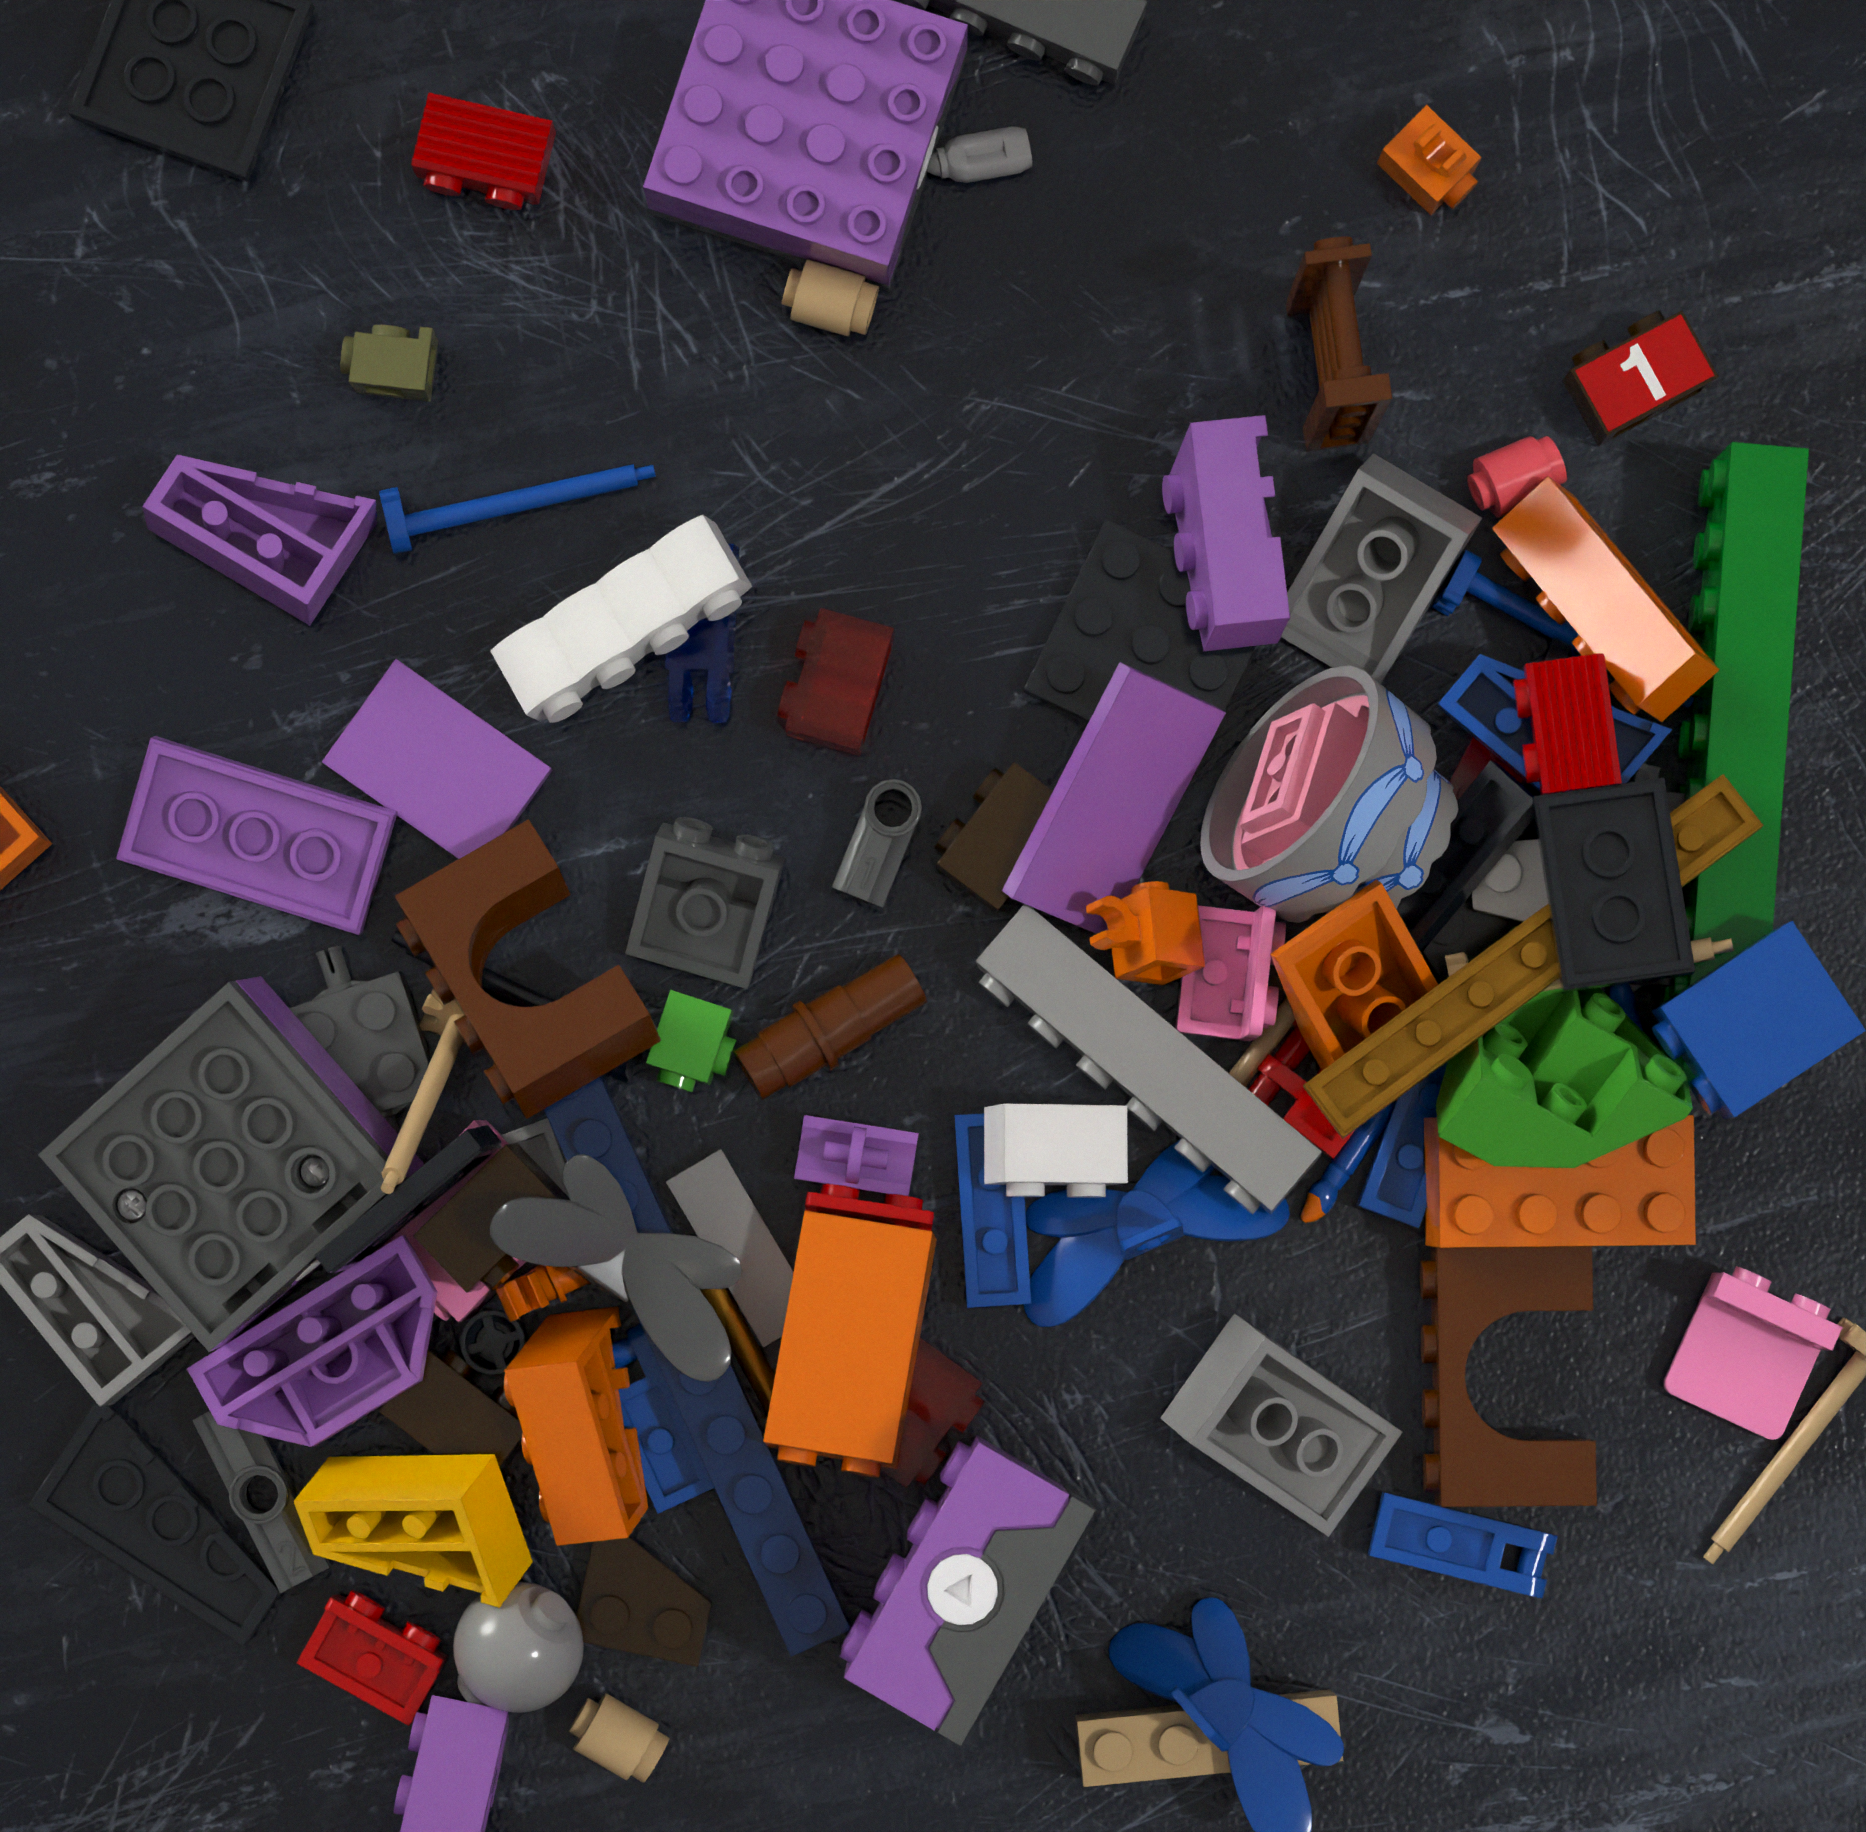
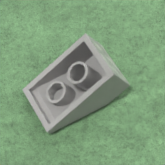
M1373 453L1357 470L1287 592L1290 619L1281 637L1332 668L1354 666L1363 669L1382 685L1455 566L1482 517Z
M1235 1313L1160 1418L1190 1444L1328 1537L1403 1433L1400 1429Z

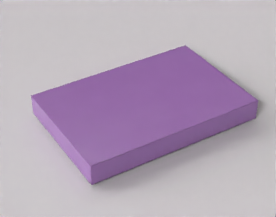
M397 659L391 664L322 761L324 765L385 808L398 811V817L458 859L509 831L553 771L551 767Z

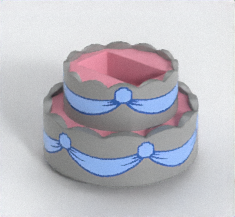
M1338 666L1306 679L1285 694L1260 718L1237 747L1219 777L1206 808L1201 830V855L1207 870L1260 907L1265 906L1276 910V917L1288 922L1300 923L1308 920L1314 914L1329 913L1376 879L1383 884L1397 909L1402 898L1415 893L1423 886L1429 876L1432 862L1442 856L1447 849L1451 836L1450 823L1456 818L1458 813V803L1453 793V785L1434 770L1437 755L1429 724L1366 671L1358 667Z

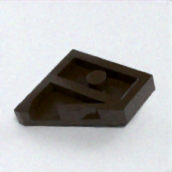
M631 1537L593 1542L577 1613V1619L583 1634V1643L698 1667L712 1601L690 1583L685 1582L670 1570L669 1566L650 1551L644 1549Z

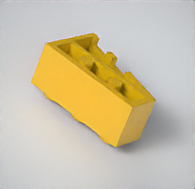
M495 1454L328 1457L293 1501L313 1555L388 1576L393 1568L425 1577V1587L442 1592L449 1584L481 1593V1603L498 1608L501 1607L533 1562Z

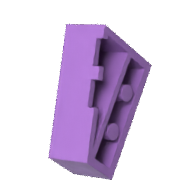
M1265 415L1190 423L1171 472L1163 477L1162 495L1164 506L1168 514L1175 513L1179 533H1176L1174 538L1176 564L1180 572L1187 571L1191 591L1186 596L1187 619L1192 630L1199 629L1203 651L1276 644L1290 619L1280 537H1272L1264 498L1275 497L1273 476L1260 477L1257 446L1261 437L1268 436Z
M178 454L142 506L148 530L309 626L377 524L376 500L361 496H356L355 499L318 491L316 486L296 482V485L257 477L256 472Z
M435 1695L431 1696L427 1714L416 1712L408 1751L418 1752L413 1777L401 1776L394 1805V1814L404 1816L400 1832H485L490 1807L493 1806L509 1729L508 1712L489 1706Z

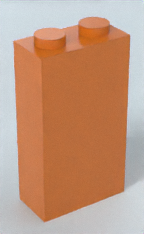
M804 1211L763 1440L768 1447L779 1449L777 1460L815 1467L817 1456L843 1460L841 1467L843 1472L877 1478L880 1477L881 1466L897 1469L937 1241L932 1231Z

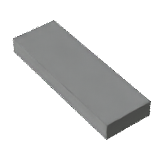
M722 1149L669 1179L666 1183L698 1238L722 1246L740 1261L742 1267L741 1277L736 1284L728 1288L764 1348L782 1337L794 1271Z

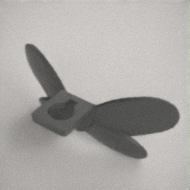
M585 1154L576 1155L567 1161L563 1168L562 1176L570 1200L522 1197L508 1201L495 1213L490 1224V1235L498 1248L522 1261L545 1266L568 1267L606 1294L624 1302L631 1300L643 1327L653 1342L680 1372L695 1380L709 1382L718 1379L728 1369L731 1362V1347L726 1330L714 1308L700 1289H725L736 1284L742 1273L740 1261L722 1246L696 1236L673 1233H638L630 1205L620 1184L602 1163Z

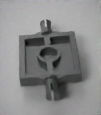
M341 945L328 948V951H319L315 954L318 957L328 989L322 991L312 1001L289 1009L399 1134L400 1129L395 1116L401 1114L412 1104L432 1059L424 1033L419 1026L420 1021L404 972L397 971L371 981H352Z

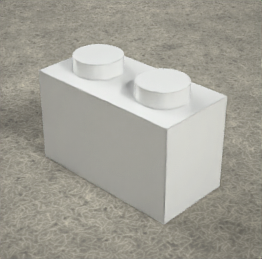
M999 1104L984 1107L985 1184L1006 1185V1197H1044L1045 1185H1067V1197L1070 1198L1106 1197V1186L1128 1183L1127 1106Z

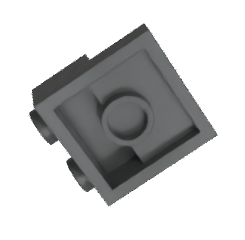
M678 817L674 825L663 822L654 839L625 954L748 989L786 857L773 854V843L761 837L738 835L736 843L711 836L712 826L698 819Z

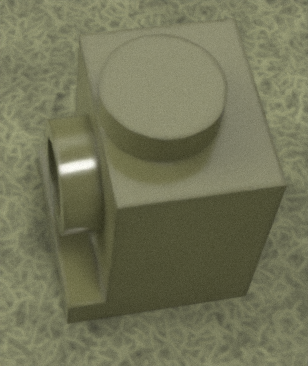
M373 325L372 334L355 332L354 337H344L340 371L341 374L349 375V383L355 393L431 402L439 340L433 328L420 327L419 337L414 339L410 338V330L392 325Z

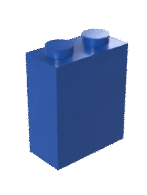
M1793 921L1780 925L1651 1010L1659 1022L1652 1027L1658 1042L1673 1060L1682 1056L1696 1077L1689 1082V1086L1696 1099L1708 1114L1712 1115L1718 1111L1724 1120L1735 1118L1866 1031Z

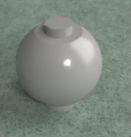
M518 1582L500 1608L481 1603L480 1594L463 1612L455 1631L453 1650L456 1668L459 1673L457 1678L459 1691L469 1703L489 1706L512 1713L538 1710L556 1701L574 1682L583 1659L584 1643L581 1626L569 1604L554 1591L530 1582Z

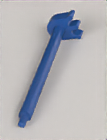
M634 464L405 515L398 487L381 490L379 495L393 554L412 551L409 536L638 486L639 480L653 478L656 475L653 465L634 468Z
M1466 549L1460 555L1431 607L1449 616L1454 612L1456 606L1460 605L1465 593L1468 592L1553 639L1556 637L1571 644L1573 650L1580 654L1572 644V641L1579 634L1570 623L1558 624L1543 608L1478 573L1477 570L1482 562V558ZM1690 696L1681 705L1688 709L1694 697Z

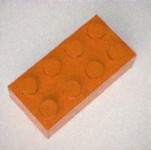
M1688 1115L1679 1122L1576 1168L1493 1166L1440 1138L1438 1135L1437 1117L1424 1118V1173L1426 1172L1427 1200L1425 1211V1246L1454 1248L1696 1245L1694 1115Z

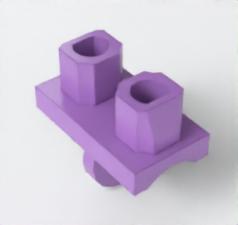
M804 1115L794 1179L842 1185L885 1194L909 1196L919 1133Z

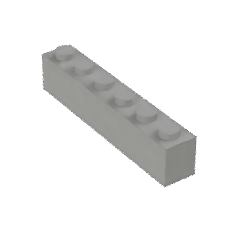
M1024 904L976 960L978 968L985 973L978 983L1006 1007L1014 999L1034 1015L1027 1024L1054 1048H1057L1063 1040L1083 1056L1076 1064L1083 1073L1104 1090L1113 1081L1132 1097L1125 1106L1135 1117L1153 1131L1162 1123L1181 1140L1174 1149L1201 1172L1204 1173L1212 1165L1230 1180L1223 1190L1251 1214H1254L1261 1206L1271 1215L1321 1156V1150L1029 905Z

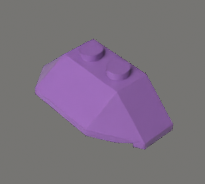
M401 1235L351 1268L346 1269L191 1365L187 1370L218 1425L315 1447L423 1381L437 1290L406 1235Z

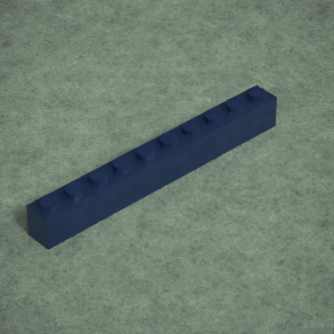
M603 1075L544 1109L567 1161L576 1155H589L602 1163L617 1180L630 1205L638 1233L674 1234ZM639 1319L790 1656L799 1654L850 1630V1620L773 1450L763 1442L765 1433L732 1360L725 1373L716 1380L705 1382L690 1378L680 1372L664 1356Z

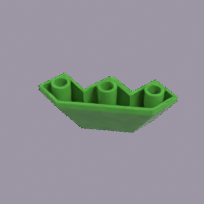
M1560 988L1539 993L1448 1061L1436 1101L1438 1135L1440 1138L1493 1166L1576 1168L1685 1119L1693 1109L1687 1076L1682 1068L1672 1061L1625 1014L1622 1007L1601 988L1562 993Z

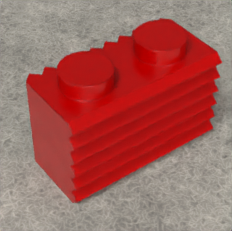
M429 92L411 166L416 177L424 179L423 187L428 190L449 196H460L461 189L467 188L471 191H479L486 194L485 201L489 204L510 210H521L523 202L539 205L556 130L552 120Z
M1604 653L1525 664V678L1513 680L1518 719L1531 717L1534 743L1522 744L1527 783L1539 782L1541 795L1621 784L1622 780Z

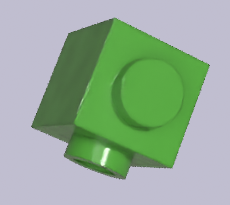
M670 990L657 1028L661 1041L651 1047L646 1061L649 1066L660 1069L656 1081L693 1092L696 1081L710 1086L714 1073L725 1076L737 1042L736 1039L727 1037L734 1015L733 1011Z

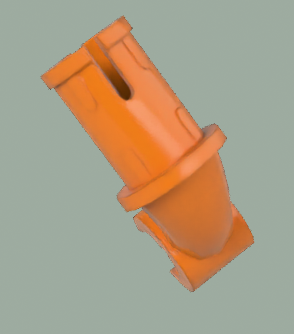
M537 1265L525 1275L499 1286L495 1291L509 1322L532 1310L540 1307L544 1308L550 1304V1300L559 1298L561 1303L567 1301L565 1294L590 1282L568 1267Z

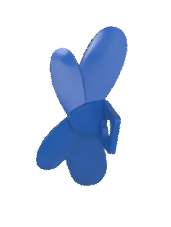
M1180 1140L1165 1149L1155 1159L1132 1191L1123 1192L1106 1189V1197L1070 1198L1067 1197V1190L1049 1193L1034 1201L1026 1211V1224L1035 1233L1061 1239L1047 1254L1030 1278L1031 1304H1023L1025 1313L1034 1324L1040 1327H1053L1066 1323L1082 1312L1103 1291L1120 1268L1124 1259L1129 1260L1184 1235L1214 1241H1250L1269 1237L1281 1230L1288 1222L1290 1213L1287 1200L1284 1199L1271 1215L1261 1206L1254 1214H1251L1223 1190L1230 1182L1229 1179L1225 1176L1210 1175L1214 1170L1212 1165L1204 1173L1201 1172L1174 1149Z
M1211 1597L1200 1600L1194 1606L1191 1616L1193 1638L1154 1624L1136 1623L1121 1629L1111 1640L1108 1649L1109 1658L1113 1666L1125 1679L1143 1690L1161 1698L1178 1702L1209 1740L1222 1752L1227 1751L1235 1790L1254 1832H1311V1804L1298 1760L1316 1766H1332L1339 1762L1343 1756V1741L1327 1721L1306 1706L1283 1696L1251 1687L1250 1658L1246 1639L1230 1608L1218 1598Z

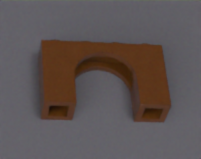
M529 819L395 895L406 917L396 923L403 939L414 957L426 951L434 967L424 973L443 1005L453 1000L456 1001L464 1015L454 1021L461 1036L473 1055L483 1049L486 1051L493 1066L484 1070V1073L503 1105L514 1099L526 1119L661 1041L648 1010L620 965L564 997L540 1006L519 1007L508 1005L494 999L483 990L482 975L484 965L495 944L516 926L571 895L558 865Z
M1592 1246L1431 1248V1260H1421L1420 1262L1421 1299H1431L1432 1325L1421 1326L1422 1363H1432L1433 1389H1423L1422 1391L1423 1428H1434V1454H1424L1423 1456L1424 1492L1435 1493V1505L1440 1507L1597 1506L1596 1440L1514 1439L1506 1437L1488 1426L1477 1414L1470 1402L1465 1381V1369L1469 1352L1477 1337L1494 1321L1506 1315L1524 1311H1593Z

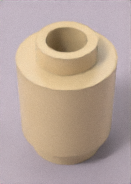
M807 259L803 271L791 268L782 298V305L792 307L790 317L792 321L849 337L851 331L866 335L874 312L879 286L865 282L864 275Z
M607 1693L603 1695L598 1703L587 1698L569 1729L570 1733L578 1737L573 1750L624 1780H628L632 1776L643 1783L655 1768L670 1739L668 1736L657 1731L659 1726L657 1722Z

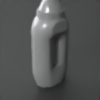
M1008 126L958 135L947 141L943 147L936 148L932 154L927 172L940 176L941 179L950 178L963 183L1021 173L1032 167V155L1027 131L1022 127Z

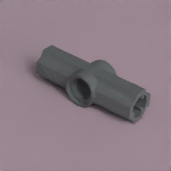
M210 1411L192 1420L229 1492V1500L233 1511L244 1521L279 1592L282 1593L332 1567L327 1558L313 1555L293 1502L296 1498L293 1480L286 1470L281 1468L266 1436L218 1425ZM257 1475L266 1476L277 1487V1502L268 1512L259 1511L248 1502L246 1495L247 1486Z

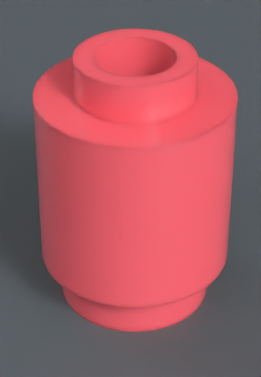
M1528 436L1475 458L1473 461L1474 473L1467 476L1470 493L1478 508L1482 511L1489 508L1498 518L1508 514L1547 476L1560 485L1567 481L1564 461L1556 444L1549 436H1544L1537 440L1532 436Z

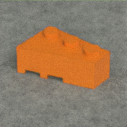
M618 1306L548 1315L504 1370L505 1395L509 1404L516 1408L523 1431L521 1439L523 1455L527 1463L533 1465L540 1488V1512L543 1519L550 1523L557 1546L628 1538L648 1509L637 1428L624 1429L619 1389L630 1387L628 1368H615L610 1328L621 1327Z

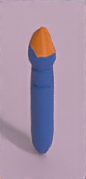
M1395 1101L1357 1128L1335 1158L1331 1160L1332 1162L1328 1164L1321 1176V1180L1311 1185L1300 1216L1303 1222L1317 1221L1333 1208L1337 1200L1338 1190H1341L1350 1179V1175H1353L1385 1129Z

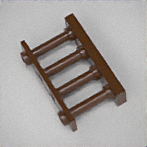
M1342 236L1319 240L1313 244V251L1304 252L1286 301L1287 316L1309 313L1320 387L1303 426L1306 452L1369 444L1392 400L1389 373L1372 375L1371 367L1364 366L1354 296L1370 262L1372 253L1370 243L1353 245L1352 237Z

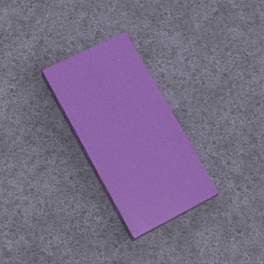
M1119 662L1002 891L1014 900L1095 934L1108 930L1106 921L1100 915H1092L1086 912V905L1106 896H1115L1122 899L1131 894V888L1137 885L1226 712L1204 700Z
M154 736L150 738L116 859L360 935L366 923L398 811Z

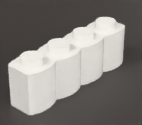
M700 515L669 532L650 549L619 564L595 584L566 598L542 618L513 632L499 642L490 652L525 714L540 722L548 719L550 723L558 722L577 712L583 705L581 698L594 687L601 685L603 689H609L629 679L636 671L633 665L646 654L654 651L656 655H662L681 646L689 637L687 630L699 620L707 617L709 621H716L734 612L742 604L740 597L752 585L717 524L706 516Z

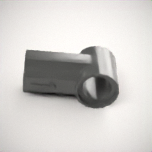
M890 779L881 781L870 790L833 882V888L882 908L884 907L916 825L921 817L922 806L920 796L911 785L905 781ZM887 791H900L911 801V816L901 826H885L879 822L875 815V803L879 796Z

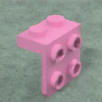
M1198 905L1205 967L1181 977L1175 1029L1181 1034L1251 1042L1262 1036L1263 1028L1268 1029L1269 1025L1274 1026L1279 988L1268 986L1270 965H1274L1270 954L1284 945L1286 923L1275 922L1276 910L1265 906L1260 907L1255 912Z
M1736 1266L1732 1276L1724 1272L1712 1273L1665 1376L1664 1387L1669 1394L1759 1436L1771 1440L1778 1439L1783 1435L1820 1351L1833 1350L1843 1327L1826 1320L1831 1309L1812 1299L1795 1293L1791 1303L1768 1293L1772 1282L1751 1271Z

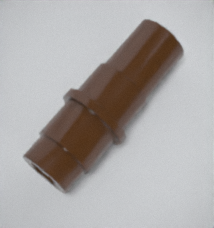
M897 954L842 987L838 985L806 1005L802 1001L791 1006L792 1013L758 1032L756 1038L737 1048L733 1053L759 1098L763 1100L785 1086L790 1088L825 1066L829 1071L838 1067L837 1059L871 1040V1035L927 1003V999L914 973L903 957Z

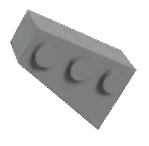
M28 1214L0 1237V1284L100 1407L116 1403L195 1338L193 1333L147 1281L44 1216Z

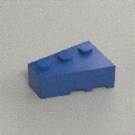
M1479 654L1440 700L1437 707L1526 781L1522 744L1534 743L1531 717L1518 719L1513 680L1525 678L1524 671ZM1611 706L1622 780L1621 784L1630 780L1672 729ZM1539 782L1528 783L1541 794Z

